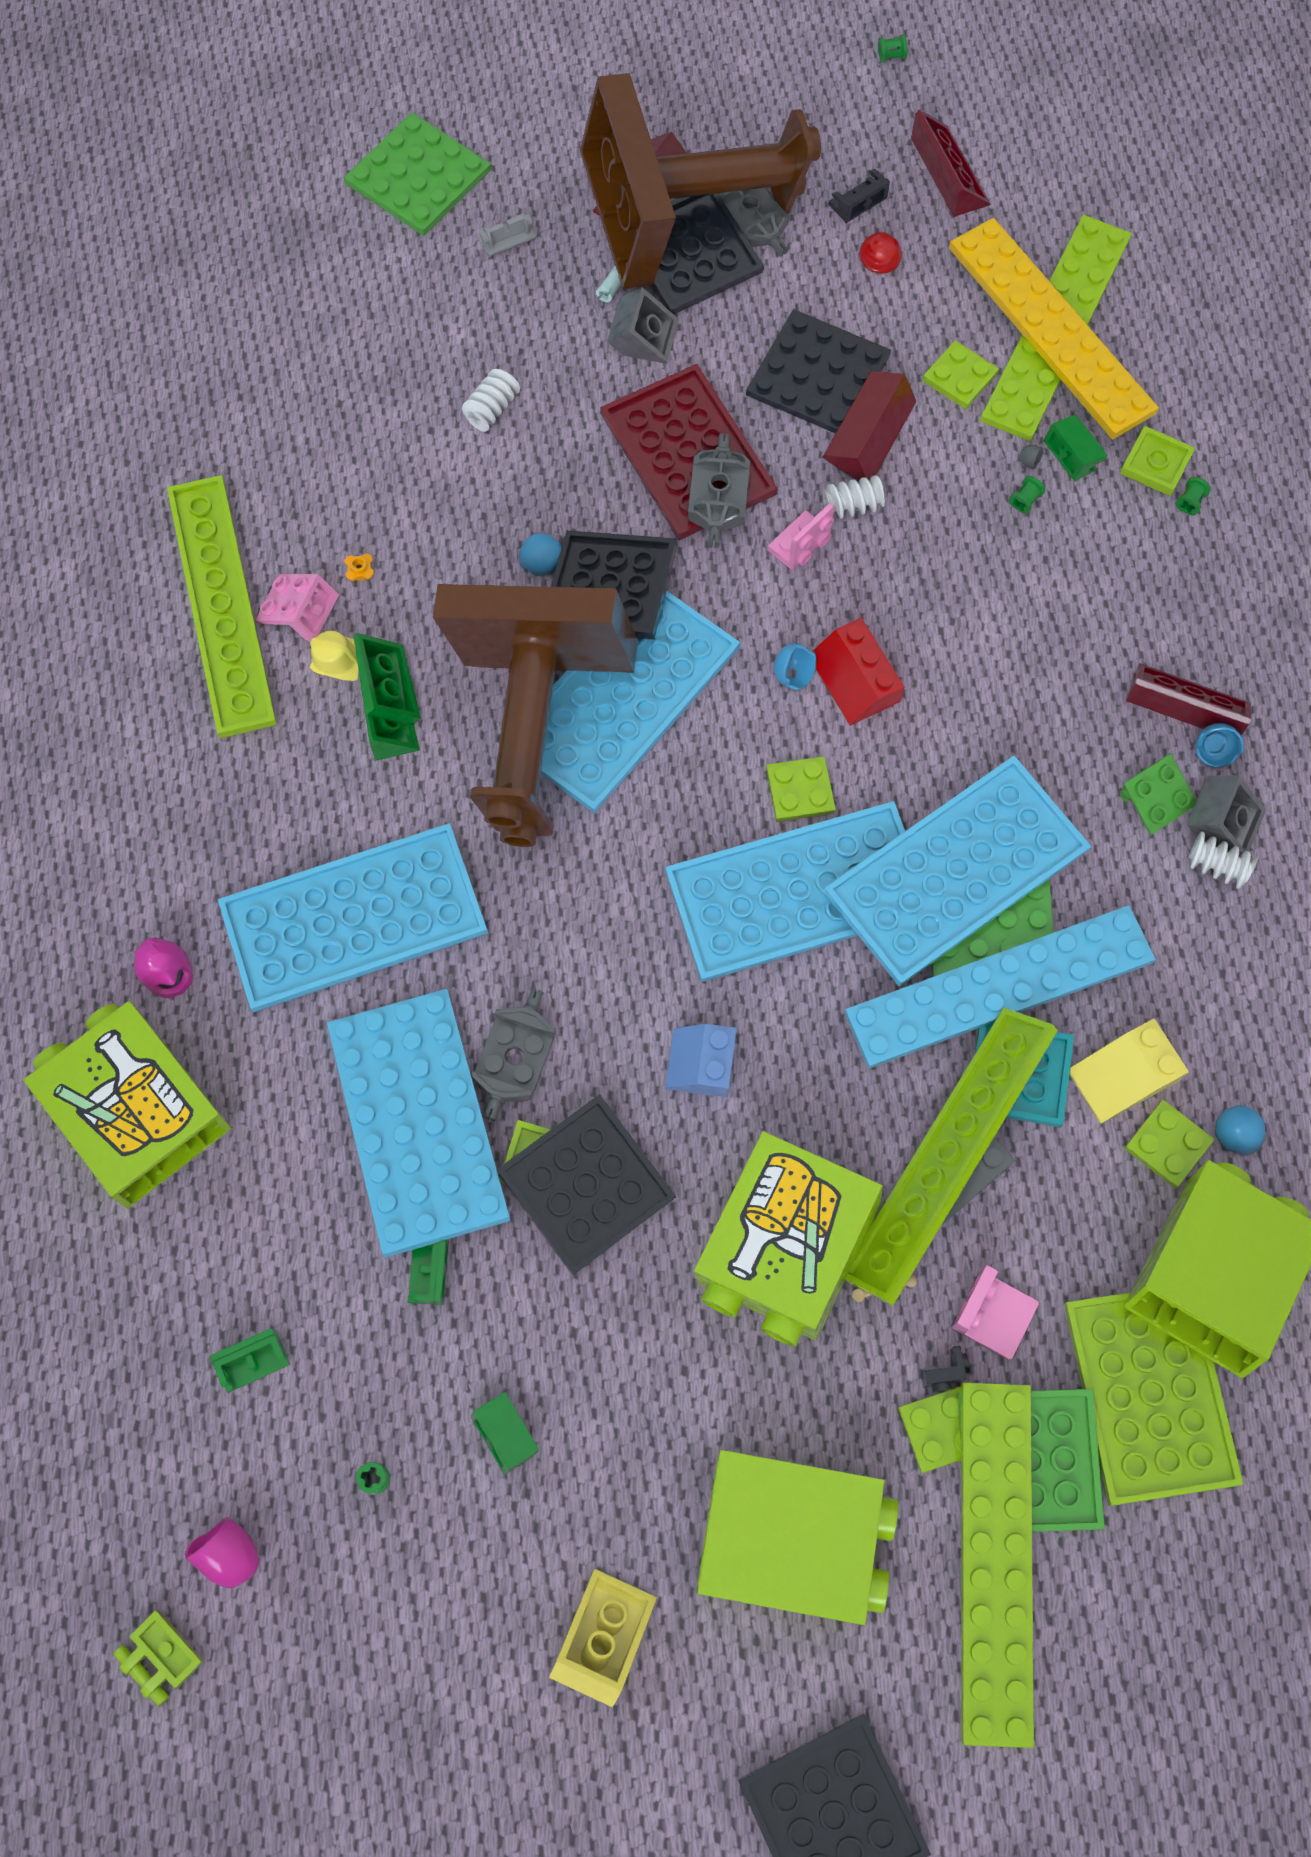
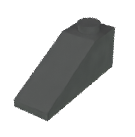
M995 1137L942 1225L1014 1163V1158Z

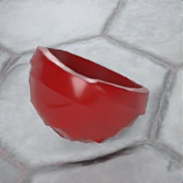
M877 232L864 240L860 246L859 256L862 264L868 270L884 274L895 270L899 266L902 259V251L897 239L889 233Z

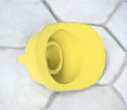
M325 631L311 639L312 663L310 668L315 673L340 680H357L359 670L354 639L344 637L336 631Z

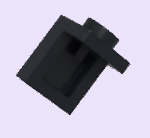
M960 1345L953 1346L950 1349L953 1367L925 1370L921 1374L923 1388L932 1387L933 1392L952 1390V1384L962 1383L967 1379L966 1374L970 1373L969 1359L966 1353H962Z

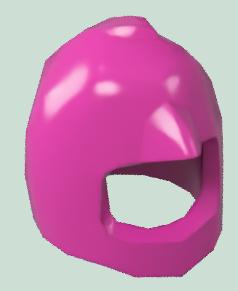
M156 937L149 938L135 950L134 971L136 976L153 994L163 998H173L183 994L191 985L193 979L192 965L186 953L174 942ZM180 969L183 970V977L176 986L166 989L157 986L159 984L174 985L178 971Z
M229 1517L220 1521L206 1534L197 1537L187 1546L184 1553L185 1558L208 1580L225 1588H235L250 1580L257 1572L260 1562L258 1551L251 1537Z

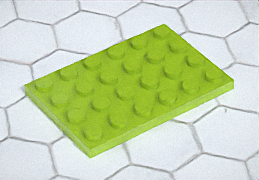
M1130 1293L1066 1302L1064 1307L1082 1389H1093L1099 1466L1108 1506L1244 1485L1214 1362L1124 1308L1123 1306Z

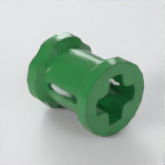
M905 34L893 39L878 38L880 63L891 58L900 57L901 60L907 58ZM897 47V49L888 50V48Z
M1026 476L1022 481V487L1017 493L1011 494L1009 499L1010 505L1023 514H1028L1033 502L1045 493L1043 483L1033 476Z
M1198 477L1188 479L1184 494L1175 502L1177 509L1191 516L1196 515L1201 509L1200 503L1203 498L1207 497L1211 491L1209 483Z
M367 1462L359 1467L355 1480L360 1490L377 1495L387 1489L390 1475L383 1465L377 1462ZM377 1469L376 1475L381 1477L379 1484L373 1483L371 1488H369L370 1482L365 1480L366 1474H373L374 1470Z

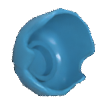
M545 533L532 534L523 542L520 549V565L535 576L550 575L555 572L562 546L551 535Z
M787 644L775 657L773 670L777 681L794 690L803 689L813 678L816 669V655L801 644ZM791 668L797 670L795 678L787 676V672Z
M1225 723L1211 724L1198 735L1195 742L1196 754L1205 765L1214 768L1232 765L1236 758L1244 752L1243 738L1230 725Z
M1236 1105L1222 1111L1216 1120L1215 1134L1226 1150L1245 1156L1258 1151L1265 1141V1122L1257 1111L1246 1106Z

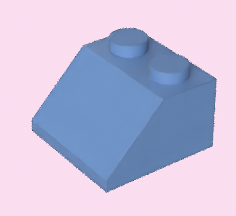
M711 1024L674 1028L665 1089L728 1097L737 1028Z

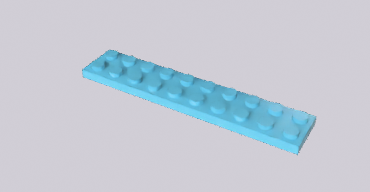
M1128 905L847 1008L844 1014L866 1065L870 1069L994 1023L1003 1008L1021 1013L1153 964L1156 959Z

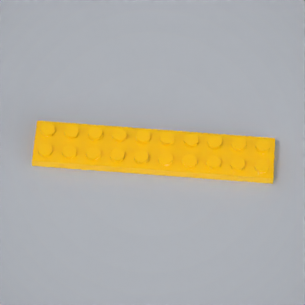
M994 217L950 241L949 249L1112 440L1157 414L1159 407Z

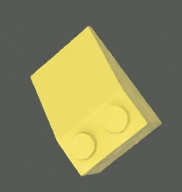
M1155 1018L1129 1031L1070 1068L1071 1078L1100 1124L1179 1082L1189 1073Z
M594 1569L549 1678L613 1708L622 1692L657 1597Z

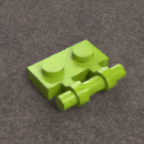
M155 1610L129 1636L138 1646L133 1653L123 1644L113 1654L121 1663L119 1668L126 1676L130 1674L142 1687L140 1692L146 1699L151 1698L158 1707L164 1704L170 1697L161 1687L166 1680L175 1689L179 1688L204 1662L159 1610ZM145 1657L159 1670L153 1677L141 1665Z

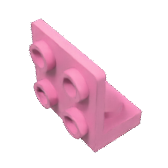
M829 503L815 517L805 510L768 545L767 550L792 571L799 564L804 566L812 557V551L818 546L820 548L824 547L829 542L832 536L830 532L834 522L835 506Z
M280 574L274 580L270 593L262 603L256 621L260 624L290 625L305 640L311 642V639L317 637L321 632L339 594L318 574Z
M986 1265L979 1272L952 1329L1010 1360L1013 1358L1039 1302L995 1278L998 1271Z

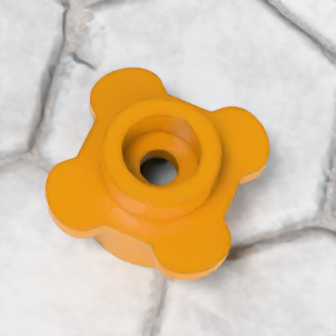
M368 553L362 556H347L344 560L348 570L345 574L346 578L349 581H363L372 578L374 575V571L371 569L372 556Z

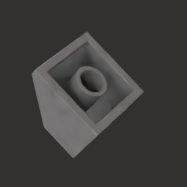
M641 287L619 298L607 342L624 356L666 364L679 318Z
M1209 775L1200 791L1187 826L1197 837L1201 831L1205 832L1204 842L1211 836L1216 837V847L1222 841H1226L1228 843L1227 852L1234 846L1239 847L1240 857L1245 851H1250L1266 808L1239 775Z

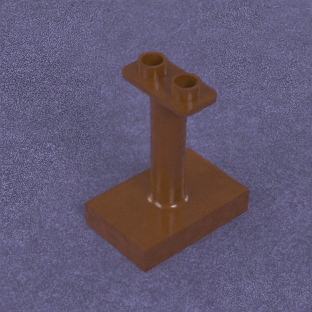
M630 73L598 76L580 153L622 289L654 284L676 219L670 199L770 187L774 200L789 214L796 197L803 195L805 191L806 173L811 162L817 161L821 153L819 131L815 126L807 125L803 111L801 109L791 111L779 143L656 157Z
M438 584L433 619L464 666L509 668L493 787H473L470 792V798L484 815V821L500 832L501 842L517 847L534 846L537 836H550L553 834L554 825L537 800L555 670L634 673L638 639L615 588Z

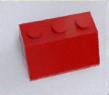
M862 617L835 629L812 651L816 655V671L850 726L901 702L905 687Z

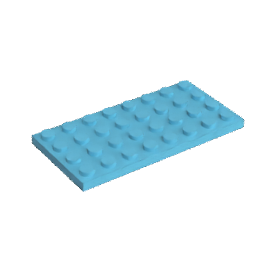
M666 591L655 639L637 638L638 645L634 673L567 670L552 687L541 775L594 814L740 649L741 642L668 591Z
M1013 756L826 886L823 892L900 987L1084 855L1092 846L1019 760Z
M892 801L665 867V873L701 982L857 937V933L823 891L826 886L905 832L895 802Z
M450 823L218 899L252 1012L488 934Z
M443 989L327 1022L383 1257L387 1258L445 1239H451L511 1221L448 990Z

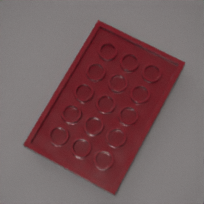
M698 364L600 407L601 416L678 540L705 529L688 520L694 456L702 450H716L719 441L718 437L722 433H724L723 441H725L726 434H729L731 437L729 443L730 451L741 453L750 460L746 509L777 495L778 488ZM723 481L712 483L713 487L717 489H723L727 486Z

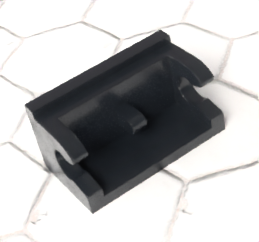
M870 170L871 176L866 178V181L845 194L841 195L838 191L832 193L834 199H831L828 205L845 223L887 199L890 181L887 178L885 179L878 170Z

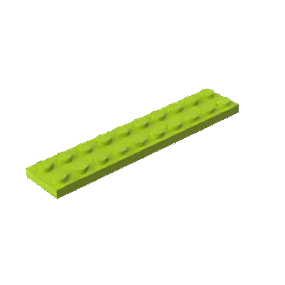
M1083 214L1049 282L1088 325L1130 241L1132 233ZM1023 335L984 409L980 421L1031 442L1061 379Z
M219 475L167 487L217 734L219 738H225L276 726V716L223 476Z
M1007 1008L1002 1009L869 1228L846 1277L847 1282L892 1306L894 1305L1058 1032L1053 1024Z
M961 1383V1743L963 1745L1034 1748L1031 1385Z

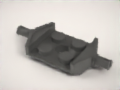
M765 188L718 193L752 247L772 246L780 257L788 252L789 248L780 240V235L788 225L789 216ZM749 204L755 205L756 207L753 209L745 208L744 205Z
M724 433L718 437L719 441L716 450H702L694 456L688 520L709 530L707 545L710 548L713 547V540H715L714 548L720 546V532L744 525L750 460L741 453L730 451L729 443L731 437L729 434H726L725 441H723ZM723 481L727 486L723 489H717L713 487L712 483Z
M531 988L527 1003L523 1007L496 1009L495 1011L496 1018L476 1070L475 1072L472 1071L471 1074L473 1081L489 1095L490 1101L483 1115L488 1120L491 1118V1121H496L500 1107L505 1102H522L532 1099L556 1034L555 1028L537 1010L544 994L541 990L536 991L535 988ZM512 1049L522 1051V1061L518 1064L508 1063L505 1059L508 1051Z

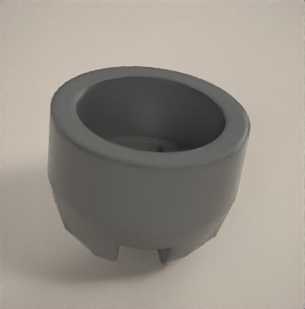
M1037 445L1024 447L1020 452L1022 464L1035 469L1042 458L1043 448Z

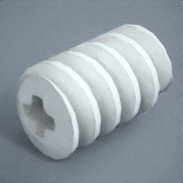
M492 369L488 376L482 380L481 385L469 396V400L463 403L462 410L464 416L475 428L482 432L488 431V424H494L495 417H499L502 414L501 409L508 407L507 401L511 402L514 399V394L520 392L519 383L509 373L500 369Z
M876 475L872 476L870 481L865 477L861 478L859 483L854 479L850 480L848 486L843 481L838 483L837 488L834 484H829L826 491L823 489L822 492L824 508L831 503L835 506L834 512H837L840 519L844 517V510H848L850 516L853 517L857 507L862 515L865 514L867 505H869L873 513L876 512L878 503H880L881 507H884L883 486L880 478Z
M1201 831L1188 856L1191 859L1190 868L1194 869L1201 863L1202 874L1213 868L1214 879H1217L1224 873L1225 884H1228L1235 878L1237 879L1236 888L1242 887L1250 878L1259 856H1256L1250 862L1251 853L1249 851H1245L1239 857V847L1234 846L1227 852L1228 843L1226 841H1222L1216 847V837L1211 836L1204 842L1205 832Z

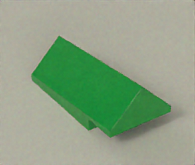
M356 633L353 636L369 743L375 761L419 751L420 748L414 724L421 717L403 644Z

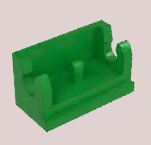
M1077 415L1052 423L1043 440L1074 482L1098 470L1095 465L1105 461L1108 456Z
M449 1239L412 1250L407 1303L444 1305Z
M273 1328L209 1356L222 1388L225 1387L227 1393L290 1365L279 1334Z
M506 1392L473 1411L471 1419L504 1475L522 1465L540 1451Z

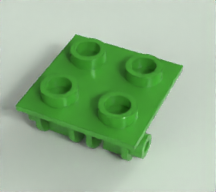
M1171 753L1123 783V791L1120 792V796L1125 802L1129 800L1133 802L1151 835L1196 805V800Z

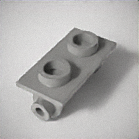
M521 213L519 216L507 220L505 225L500 223L490 228H483V232L479 233L477 238L488 257L530 241L536 238V235L530 226L532 224L530 215Z

